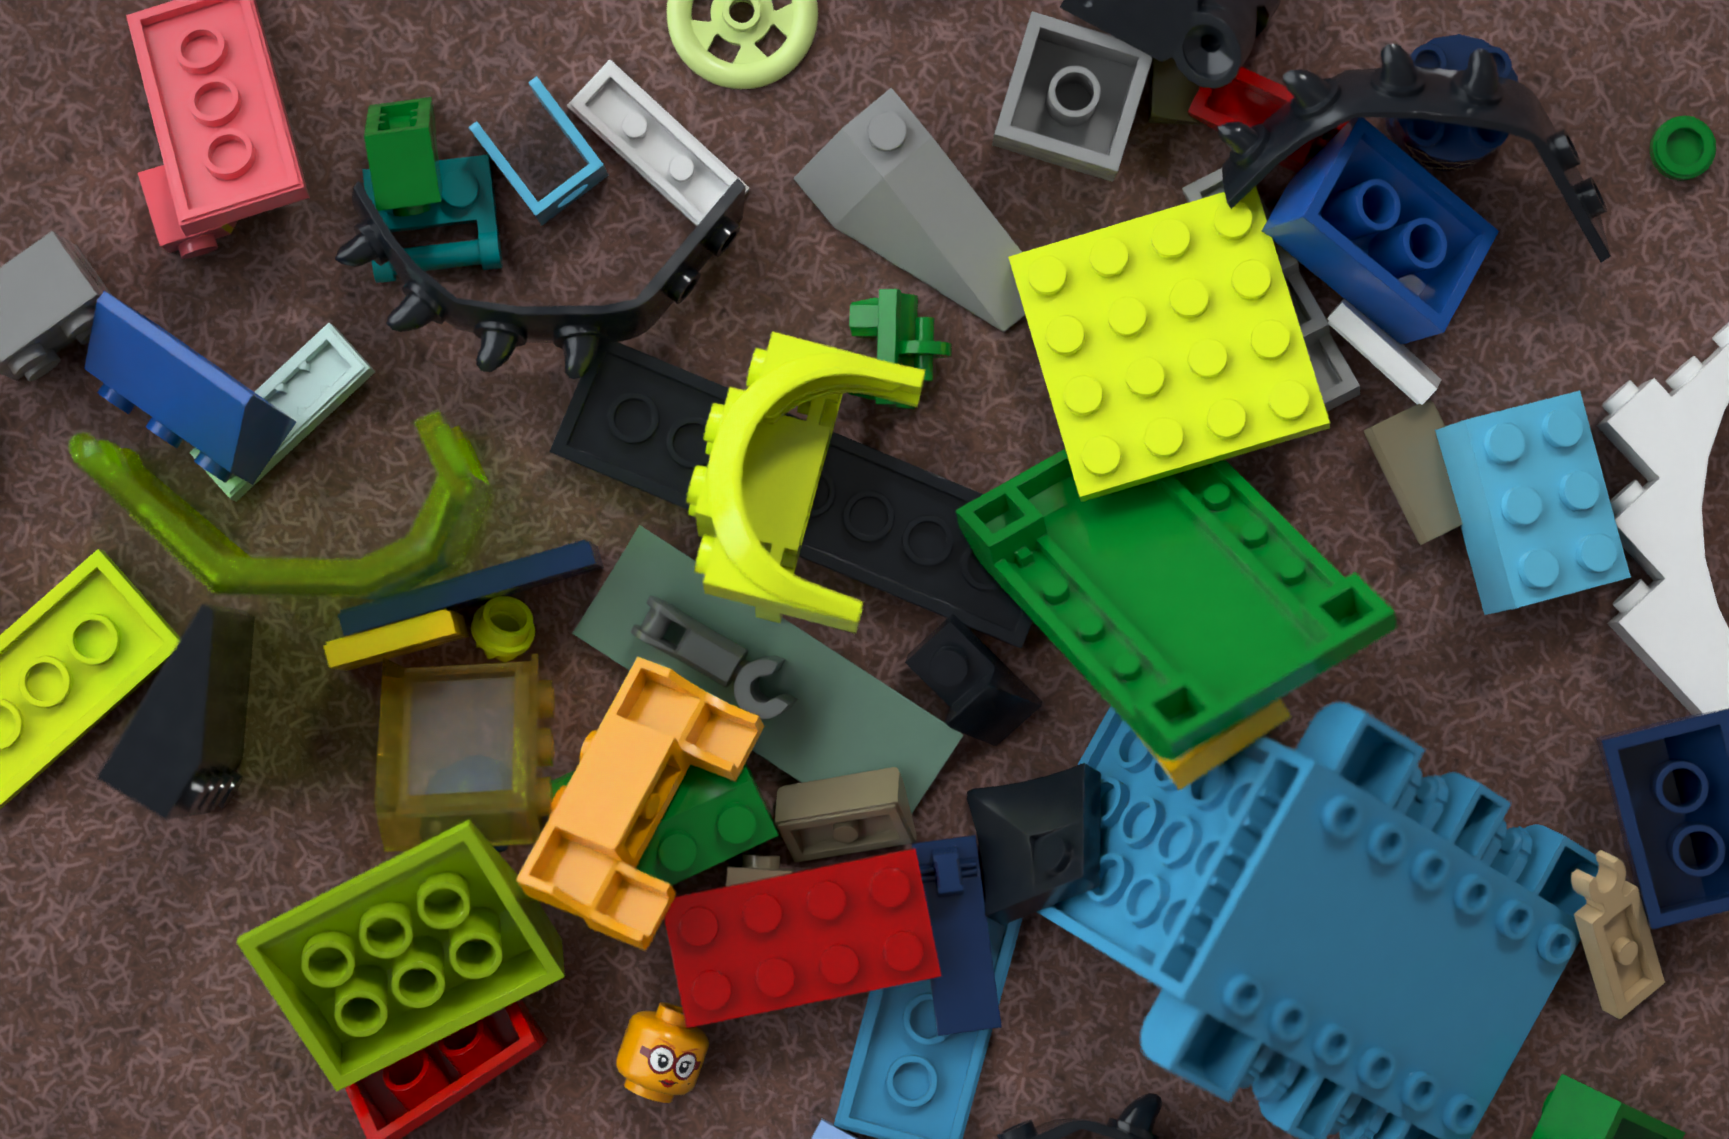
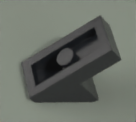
M951 614L908 654L905 661L950 706L945 723L951 729L994 746L999 745L1042 706V701L954 614Z

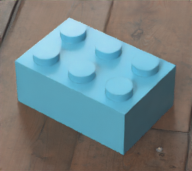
M1580 391L1466 419L1435 430L1463 525L1460 527L1484 615L1527 606L1630 578Z

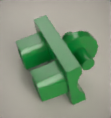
M879 289V298L851 302L849 315L851 335L857 338H877V359L925 370L924 382H932L933 358L952 357L951 343L934 341L935 318L918 317L917 295L901 293L899 289ZM848 393L849 395L874 400L877 405L893 409H915L914 406L876 396Z

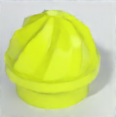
M510 596L492 598L485 605L481 606L474 614L471 623V632L476 641V648H481L487 659L496 658L503 662L513 660L526 652L535 637L533 615L528 606Z

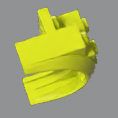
M772 332L767 350L755 349L746 386L750 387L745 391L730 387L725 405L717 403L712 405L704 434V441H707L705 454L711 455L708 467L696 465L686 501V503L690 504L688 515L696 517L698 536L703 537L694 572L705 575L703 581L705 594L754 606L757 618L781 624L783 614L857 633L863 602L802 580L794 575L843 393H861L917 407L923 388L925 370L882 361ZM797 407V413L807 415V419L805 421L786 416L785 414Z

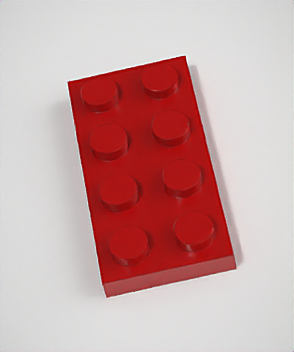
M916 848L678 895L674 897L664 916L686 1028L941 977Z

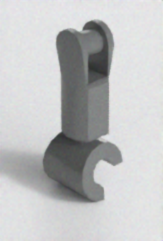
M649 596L646 603L651 607L641 626L634 624L630 631L635 637L679 660L725 688L732 681L735 682L734 696L739 708L758 715L760 719H771L791 708L798 700L788 693L770 698L765 696L759 689L761 676H768L779 671L786 659L773 655L763 656L749 662L746 660L747 649L705 626L672 604L658 597ZM672 621L687 629L678 646L663 638Z

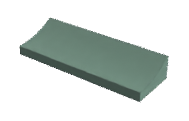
M639 525L572 634L629 671L638 656L672 669L704 691L738 708L739 705L734 696L735 682L732 681L725 688L679 660L641 641L630 632L634 624L641 626L651 607L646 603L649 596L658 597L672 604L695 620L747 649L746 660L749 662L763 656L773 655L786 659L779 671L768 676H761L759 689L765 696L770 698L788 693L798 700L783 713L771 719H761L765 727L752 751L801 783L896 767L903 778L912 814L963 737V734L951 729L946 723L783 617L781 624L757 618L754 606L705 594L703 586L705 575L694 572L696 561ZM672 621L663 638L678 646L687 629Z

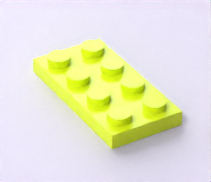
M97 549L0 635V809L164 666L181 639L104 550Z

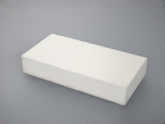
M1343 299L1327 318L1329 320L1328 324L1417 405L1419 403L1423 405L1438 389L1442 379L1403 344H1399L1347 300Z

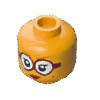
M660 1002L657 1011L645 1010L632 1015L616 1057V1066L619 1073L626 1078L624 1086L629 1091L650 1100L671 1103L675 1095H685L695 1087L709 1047V1041L706 1034L697 1026L686 1028L682 1007Z

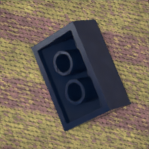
M1729 708L1660 721L1597 737V744L1634 884L1638 887L1649 928L1652 930L1729 911Z

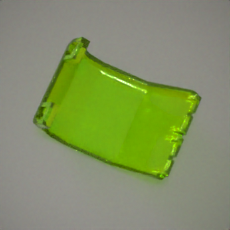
M437 410L413 421L434 464L438 477L407 537L359 560L257 558L248 555L151 471L145 468L140 456L133 449H121L113 442L102 439L96 440L94 436L82 432L74 435L69 442V449L75 463L213 594L246 600L371 602L426 586L460 569L495 498L493 488L465 429L460 425L451 428L446 416Z

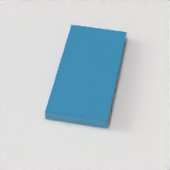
M987 917L998 1004L1002 996L1022 918L1001 925ZM930 979L870 991L833 1126L878 1139H963L992 1029L938 1036Z

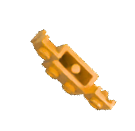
M637 656L598 730L592 731L586 737L580 751V763L568 785L562 786L555 794L549 810V820L516 879L527 896L583 918L589 928L646 951L676 893L670 884L635 869L690 764L736 782L765 727L762 720L756 714L745 711L711 695L672 669Z

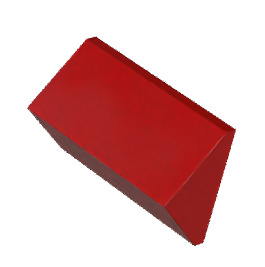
M520 999L345 1087V1090L367 1139H401L540 1049L548 1039L523 1000Z

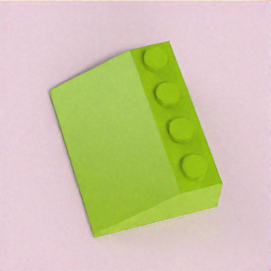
M470 820L237 937L238 946L336 1092L565 977L562 938L538 900L527 896L516 881L517 873Z

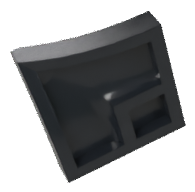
M1082 763L1072 768L1028 781L974 788L967 791V802L975 825L983 866L986 917L1001 925H1005L1100 887L1101 772Z

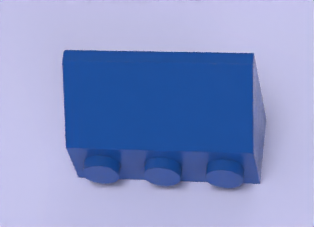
M1365 118L1351 119L1289 181L1262 229L1263 233L1272 237L1274 242L1401 345L1445 332L1499 232Z
M103 291L98 298L84 367L86 371L103 382L97 393L127 414H130L135 405L152 417L145 427L175 448H178L182 441L185 440L200 450L194 462L221 481L226 483L231 475L234 474L253 485L292 430L296 421L158 324L108 292Z

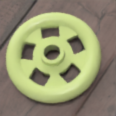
M668 0L667 2L668 31L681 59L703 79L732 89L762 87L789 74L809 51L818 24L817 0H791L792 3L777 11L773 9L771 0H713L710 22L692 20L694 0ZM746 2L754 8V15L748 22L738 23L731 18L730 10L736 3ZM775 26L787 38L776 52L767 57L755 43L763 39L771 27ZM719 35L728 43L741 47L733 63L723 61L709 52L716 36Z

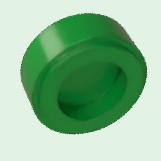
M1677 116L1667 120L1657 128L1650 142V157L1653 165L1663 176L1676 181L1691 180L1704 173L1711 166L1716 154V141L1711 129L1703 121L1692 116Z

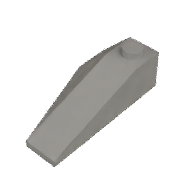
M892 88L846 124L793 178L835 229L855 239L884 257L885 260L918 278L1003 333L1025 316L1008 258L1009 256L1022 253V251L935 139Z

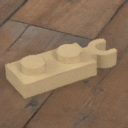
M1600 850L1596 853V860L1599 865L1596 877L1579 869H1576L1571 874V884L1574 891L1585 897L1587 902L1586 905L1574 913V917L1602 1010L1618 1019H1622L1661 987L1665 981L1638 887L1625 881V865L1619 858Z

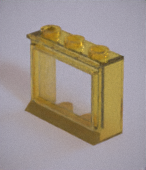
M532 654L531 661L404 668L383 658L375 809L384 852L408 851L467 820H470L492 846L536 844L542 833V816H551L553 813L551 805L553 800L552 778L543 777V767L554 766V738L552 727L544 728V718H555L553 679L542 680L538 654Z

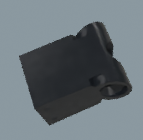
M1063 0L1060 8L1161 62L1173 58L1178 69L1191 82L1201 87L1219 88L1229 84L1238 74L1251 53L1255 38L1266 28L1281 0Z

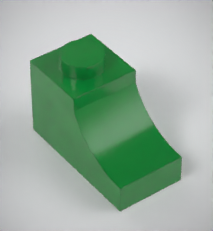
M432 97L369 105L364 140L377 211L392 209L395 216H413L429 211L431 204L441 202L442 180Z

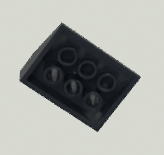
M202 603L97 775V779L165 820L210 813L211 810L213 811L217 806L224 809L229 804L243 780V776L235 771L241 763L244 753L255 616L245 610Z

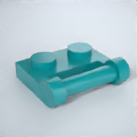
M488 154L439 160L442 198L441 202L432 203L429 211L413 216H395L392 209L378 211L390 232L477 222L478 239L403 248L423 271L482 264L483 270L503 268L491 159ZM362 169L364 190L376 207L370 169ZM374 260L371 261L376 283L396 281V274L388 263L380 266Z

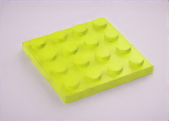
M1256 186L1232 209L1227 204L1225 192L1008 257L1081 502L1330 428V421L1273 239L1262 232L1267 220Z

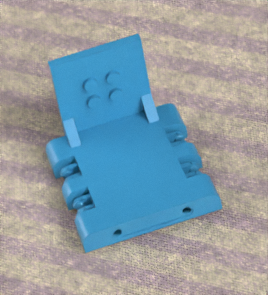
M1344 702L1331 703L1321 709L1312 719L1295 751L1265 736H1261L1180 791L1134 731L1110 706L1078 765L1085 763L1101 772L1100 887L1037 911V913L1163 988L1143 1024L1141 1031L1142 1050L1149 1059L1214 1095L1230 1102L1237 1089L1247 1088L1252 1085V1091L1256 1096L1255 1099L1259 1100L1260 1111L1265 1119L1299 1139H1326L1328 1134L1334 1135L1338 1132L1340 1139H1471L1581 940L1574 913L1586 905L1587 902L1585 897L1574 891L1571 884V874L1576 869H1579L1596 877L1599 865L1595 854L1568 837L1543 825L1535 824L1525 828L1518 826L1517 828L1507 829L1503 818L1512 803L1466 776L1451 772L1440 777L1435 774L1434 776L1422 778V771L1418 767V762L1425 751L1424 748L1368 713Z

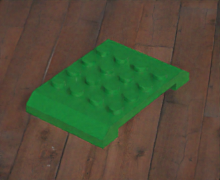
M1063 449L955 510L959 528L980 564L1158 758L1171 761L1180 758L1397 629L1395 611L1359 575L1353 573L1345 578L1226 460L1081 502L1066 450Z

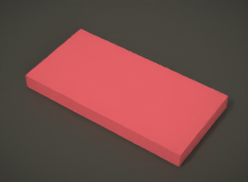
M173 0L126 15L175 210L184 235L187 237L309 198L256 0Z

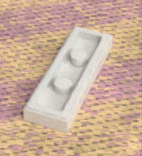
M610 59L567 104L569 110L696 227L738 178ZM740 180L746 186V195L750 188L742 180Z

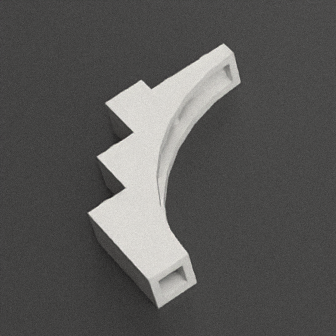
M1729 322L1712 337L1719 347L1701 363L1693 356L1669 376L1665 382L1673 389L1670 393L1655 378L1642 383L1638 388L1629 380L1602 404V407L1609 414L1597 425L1604 435L1648 481L1642 487L1636 479L1616 494L1610 500L1622 547L1654 580L1647 586L1642 579H1639L1626 589L1612 604L1619 613L1607 624L1692 715L1729 708V628L1718 607L1705 559L1702 517L1708 458L1724 411L1729 404Z

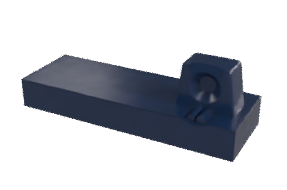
M975 835L911 843L912 848H916L941 971V977L930 979L937 1034L942 1036L1000 1028L1002 1025L987 917L985 916V902Z

